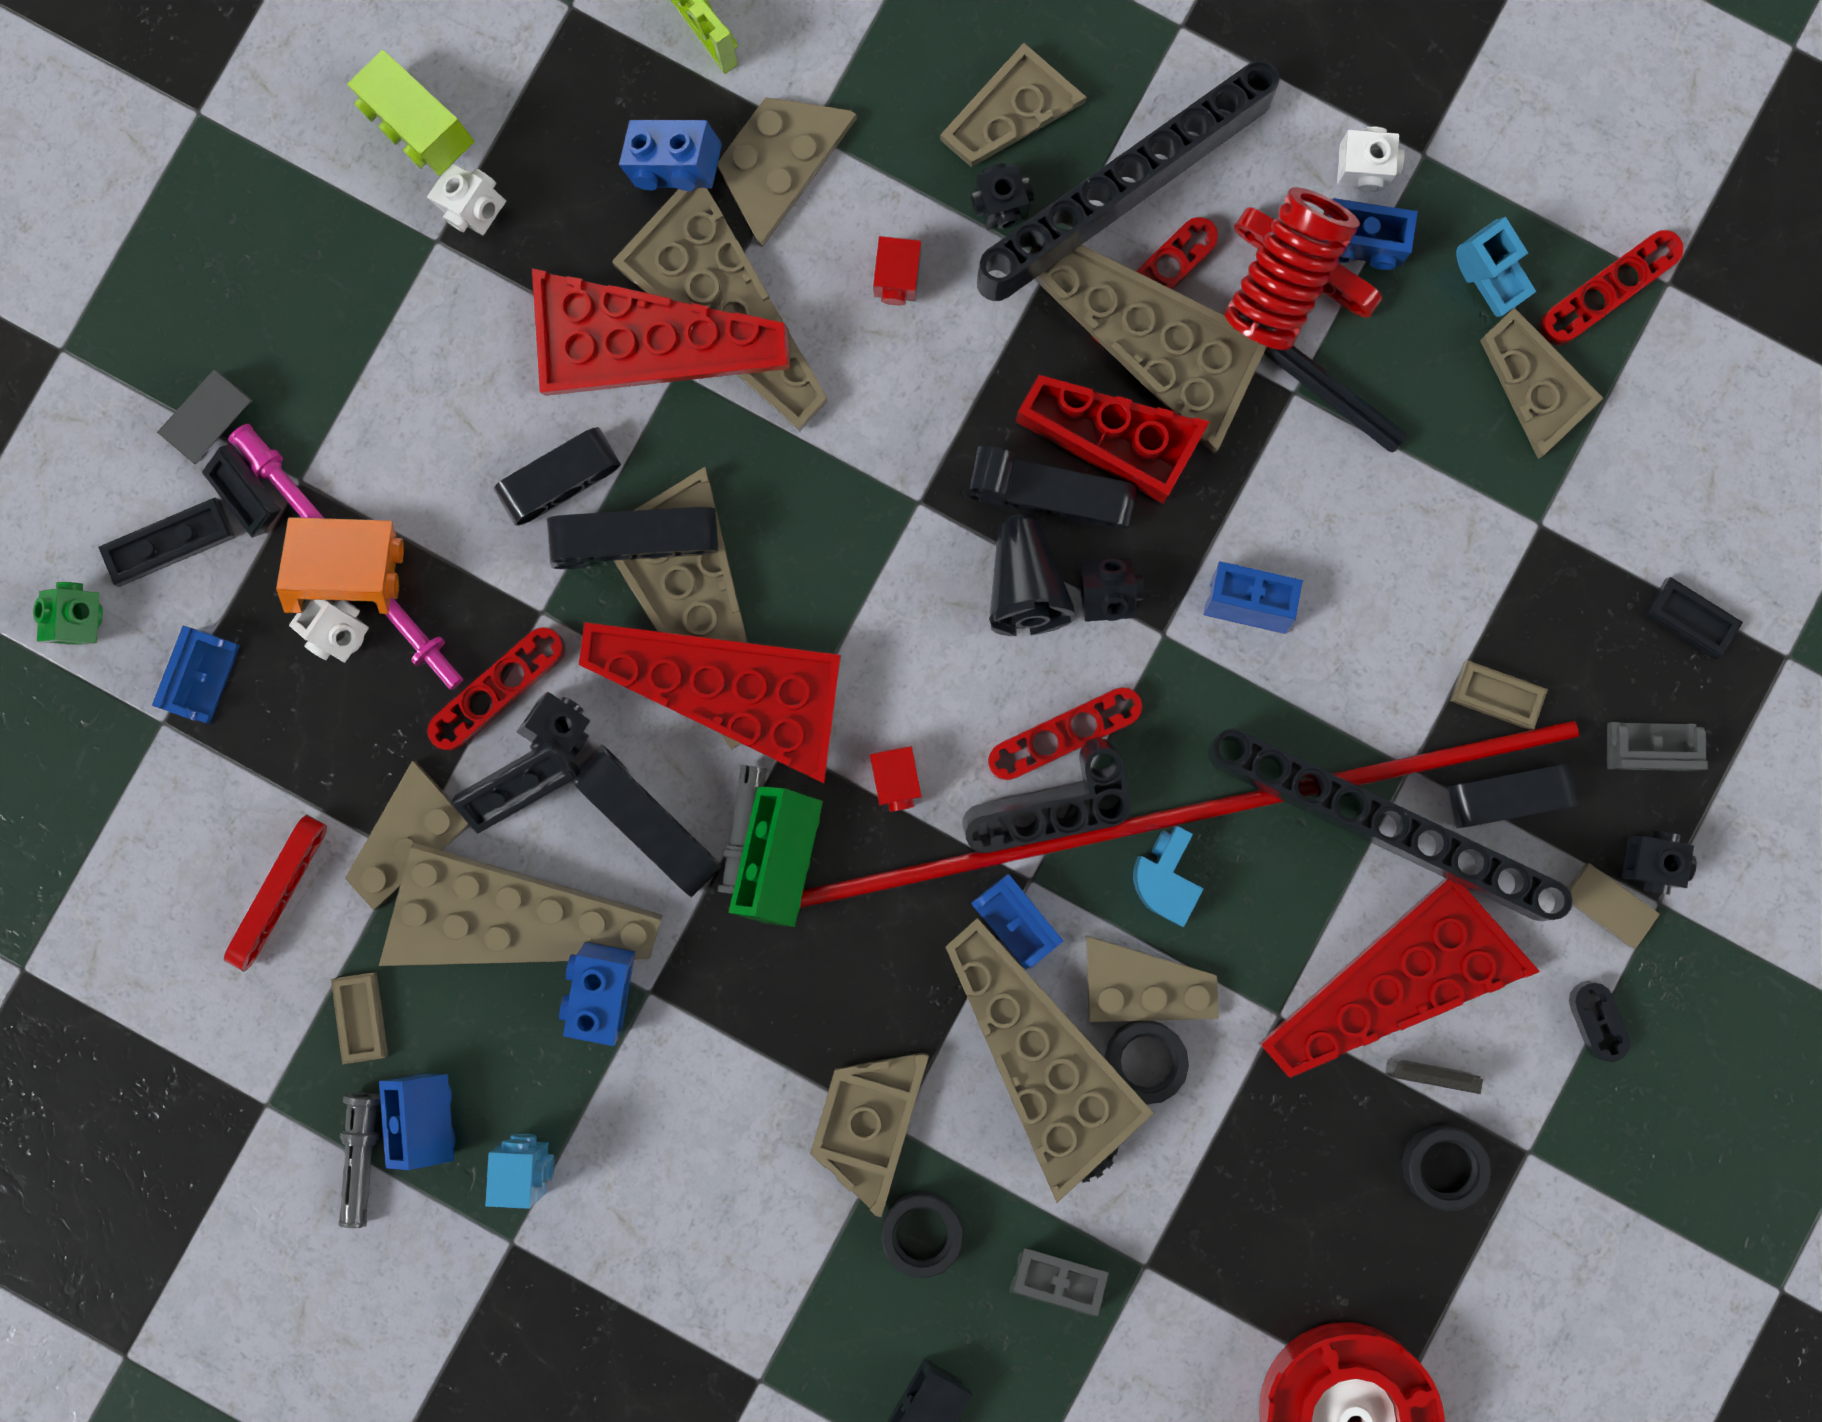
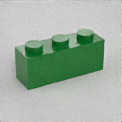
M757 787L728 913L767 924L795 927L797 915L801 907L805 879L810 866L816 830L820 822L819 817L823 801L785 788Z

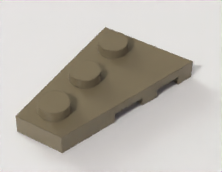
M1086 936L1089 1022L1219 1019L1217 975Z

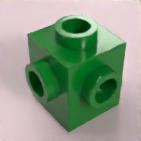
M56 582L55 589L39 591V597L36 599L33 608V617L35 622L38 623L37 642L67 645L96 644L97 630L103 619V609L99 603V592L83 591V584L76 582Z

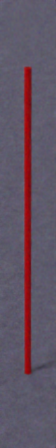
M1570 721L1333 773V775L1358 786L1577 738L1579 731L1576 722ZM1313 779L1299 781L1298 788L1301 795L1308 797L1318 794V785ZM1256 790L1128 818L1117 826L990 853L974 852L803 890L800 908L1285 801L1262 790Z

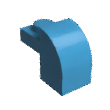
M1506 217L1492 221L1457 247L1456 257L1462 275L1467 283H1475L1496 317L1505 315L1536 292L1518 263V260L1528 254Z
M1172 826L1169 833L1163 830L1156 840L1151 852L1157 855L1154 862L1143 856L1137 857L1133 870V881L1137 895L1148 909L1178 926L1184 927L1203 888L1173 873L1193 834L1178 826Z

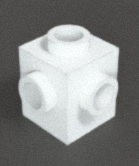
M1366 127L1361 131L1348 130L1340 143L1337 185L1357 186L1359 191L1367 193L1380 192L1383 188L1387 189L1396 175H1401L1403 170L1405 153L1404 149H1398L1399 134L1387 133V130L1382 127Z
M454 164L443 172L427 196L430 201L445 213L442 218L451 226L463 233L468 227L481 235L485 234L506 202L493 189L497 183L487 174L476 168L470 173Z
M307 599L303 604L302 613H297L289 624L293 630L307 640L304 647L324 660H327L331 654L344 663L351 653L359 649L364 640V635L369 629L367 625L357 618L360 610L345 600H336L333 603L330 600Z

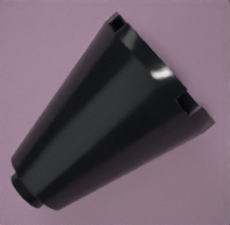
M1014 514L1007 517L1005 523L998 527L989 616L991 630L1000 635L1017 636L1016 629L1030 628V635H1038L1067 626L1071 623L1070 615L1075 617L1074 605L1040 522L1030 518L1028 514Z

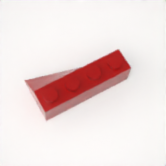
M1042 375L1037 377L1016 418V422L1115 478L1136 485L1140 492L1162 504L1169 496L1210 423L1208 420L1197 417L1194 419L1160 407H1157V409L1134 403L1131 399L1097 393L1090 388Z

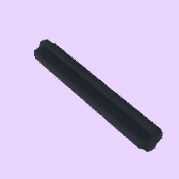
M1293 345L1289 350L1266 347L1264 354L1387 451L1393 453L1403 444L1407 437L1406 432Z

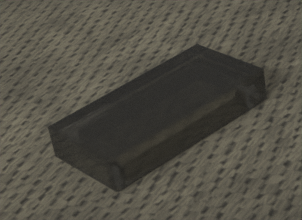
M1392 1057L1387 1059L1385 1074L1393 1078L1481 1094L1483 1079H1481V1076L1471 1072Z

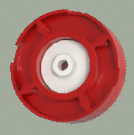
M1358 1323L1325 1324L1308 1330L1293 1339L1281 1350L1269 1367L1262 1384L1259 1400L1260 1422H1445L1443 1404L1439 1392L1422 1364L1392 1336L1379 1329Z

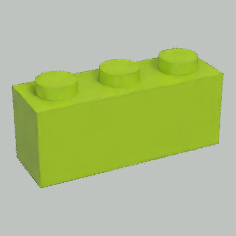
M383 49L347 83L349 88L358 97L353 103L355 107L371 123L378 118L381 123L377 127L395 146L402 141L406 145L402 151L419 169L427 165L440 176L475 143V140L461 122Z

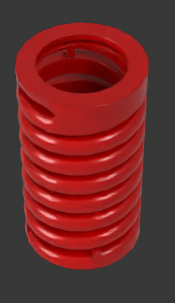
M1300 187L1289 189L1284 200L1286 203L1279 208V217L1271 223L1272 232L1265 234L1263 238L1264 246L1256 251L1257 261L1250 263L1248 267L1249 275L1242 278L1240 282L1241 289L1234 293L1233 299L1224 313L1227 322L1241 334L1259 344L1278 350H1289L1293 347L1301 327L1307 321V314L1314 309L1315 300L1321 296L1323 286L1331 278V271L1339 264V257L1345 253L1348 244L1360 226L1356 216L1339 203L1320 193ZM1304 201L1310 202L1318 206L1319 208L1324 210V213L1321 214L1317 212L1316 210L1308 206ZM1240 315L1247 316L1250 319L1254 320L1253 324L1245 321L1243 318L1240 317ZM1261 323L1270 326L1275 331L1263 329L1258 326Z

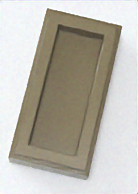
M1467 660L1462 665L1450 701L1525 729L1533 730L1548 689Z
M1590 863L1584 864L1568 887L1572 894L1573 907L1633 949L1637 948L1660 915Z
M377 972L331 979L342 1064L388 1057Z

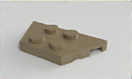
M765 97L717 164L718 170L729 187L742 215L745 217L756 242L763 247L855 123L856 114L854 112Z
M918 1053L835 1068L810 1154L823 1167L828 1168L843 1186L863 1201L875 1216L881 1218L929 1054Z

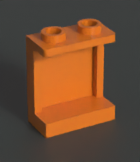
M288 518L276 586L284 613H302L304 599L374 601L377 603L380 614H389L391 599H397L399 593V577L395 573L396 563H402L404 557L403 539L396 537L393 522L388 520Z

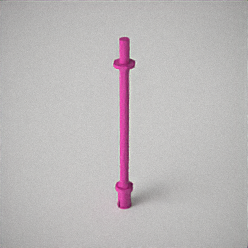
M244 424L232 432L228 438L229 442L236 447L251 465L250 469L257 479H268L301 518L325 519L282 470L283 457L277 450H271L256 434L250 424ZM391 599L389 614L385 615L416 650L411 662L415 666L426 662L450 690L457 687L463 681V678L439 651L445 644V641L442 637L429 640L396 600Z

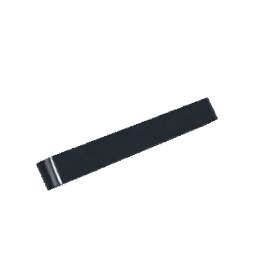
M1253 61L988 248L982 254L979 263L977 289L980 294L991 301H1002L1010 297L1265 114L1270 108L1280 78L1277 69L1266 61ZM1219 109L1227 110V111H1229L1230 113L1222 112V111L1219 110ZM1188 132L1197 133L1199 136L1190 135ZM1156 154L1164 155V156L1167 157L1168 159H1160V158L1156 157L1155 155H1156ZM1129 177L1134 179L1136 182L1130 183L1123 180L1122 178ZM1097 200L1103 203L1104 205L1096 206L1091 204L1089 201ZM1064 223L1072 229H1060L1056 224ZM1033 247L1036 248L1039 252L1031 254L1024 251L1022 248ZM998 270L1006 274V276L997 278L988 272Z
M1224 730L1209 745V760L1218 770L1532 920L1542 922L1561 919L1571 910L1573 903L1572 894L1561 882L1241 730ZM1231 740L1239 746L1240 757L1237 761H1228L1222 757L1219 751L1221 741ZM1268 758L1276 762L1279 767V775L1276 780H1268L1261 775L1258 767L1261 759ZM1301 777H1309L1318 785V794L1315 799L1305 798L1301 795L1298 788ZM1346 795L1355 800L1357 813L1354 818L1345 817L1339 811L1338 801L1341 796ZM1382 814L1391 816L1396 822L1397 829L1393 837L1385 836L1378 828V820ZM1422 833L1431 835L1435 840L1436 849L1432 856L1425 855L1418 847V839ZM1462 852L1469 853L1475 860V870L1471 875L1462 872L1458 866V858ZM1502 871L1509 872L1515 880L1514 890L1510 894L1505 893L1499 887L1498 878ZM1543 890L1549 891L1555 900L1554 908L1550 913L1542 910L1539 905V895Z

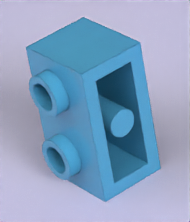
M511 1134L510 1140H503L500 1145L491 1150L488 1155L485 1206L530 1209L546 1194V1181H551L554 1174L555 1160L554 1154H548L549 1142H537V1135Z

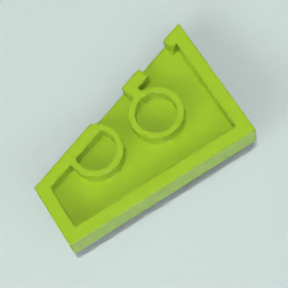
M670 0L724 74L738 65L734 50L738 47V44L729 29L714 14L707 0Z

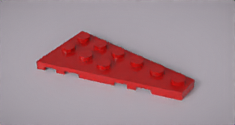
M532 268L539 391L544 396L790 369L788 328L783 322L736 312L729 313L710 309L704 305L673 301L667 297L611 285L604 286L590 283L570 276L562 277Z
M584 622L579 657L580 666L825 784L841 655Z
M1444 878L1260 1041L1259 1044L1281 1070L1291 1078L1338 1058L1341 1054L1360 1046L1369 1045L1378 1041L1381 1037L1398 1030L1402 1031L1459 1007L1464 1002L1486 993H1492L1504 988L1509 983L1524 977H1530L1540 971L1467 888Z

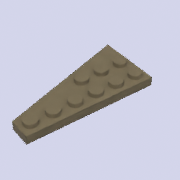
M695 188L692 191L678 189L612 261L613 265L644 293L671 298L673 301L687 304L704 305L710 309L729 313L736 312L784 323L707 188ZM788 330L790 369L738 374L737 376L800 432L828 402V399Z
M1083 245L1035 278L1067 312L1168 410L1194 419L1197 417L1210 421L1200 441L1214 454L1218 451L1267 346L1249 339L1234 329L1227 322L1224 315ZM1032 247L1029 253L1033 254L1039 251Z
M706 467L698 470L634 511L689 507H712L716 509ZM717 511L716 522L719 549L717 553L699 556L614 561L658 632L748 643ZM722 735L731 750L741 745V743Z
M414 843L410 847L379 966L568 961L571 954L576 955L585 941L636 951L634 960L650 959L663 915Z
M977 918L946 946V949L1055 1201L1058 1203L1145 1123L1154 1112Z

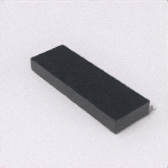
M214 497L103 544L98 548L113 585L121 587L236 537L221 500Z
M554 737L454 796L451 803L474 831L479 834L574 780L578 776L580 768Z

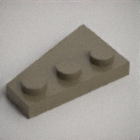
M1023 43L940 135V141L970 167H973L1083 105L1087 97Z
M1515 308L1480 340L1538 459L1543 457L1603 399Z
M417 761L411 762L345 878L373 910H378L399 891L410 847L414 843L443 851L470 826L452 805V800Z

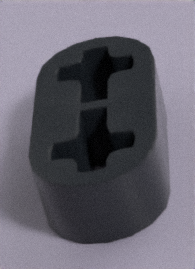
M1587 981L1576 985L1570 992L1569 1004L1587 1050L1592 1056L1603 1061L1615 1062L1621 1060L1629 1051L1630 1039L1612 993L1607 987L1599 983ZM1588 991L1591 994L1600 995L1601 1000L1595 1003L1598 1018H1596L1592 1009L1583 1008L1582 1002L1588 999L1586 993ZM1601 1025L1607 1034L1616 1036L1617 1041L1611 1043V1052L1607 1049L1599 1048L1598 1043L1604 1040L1600 1028Z

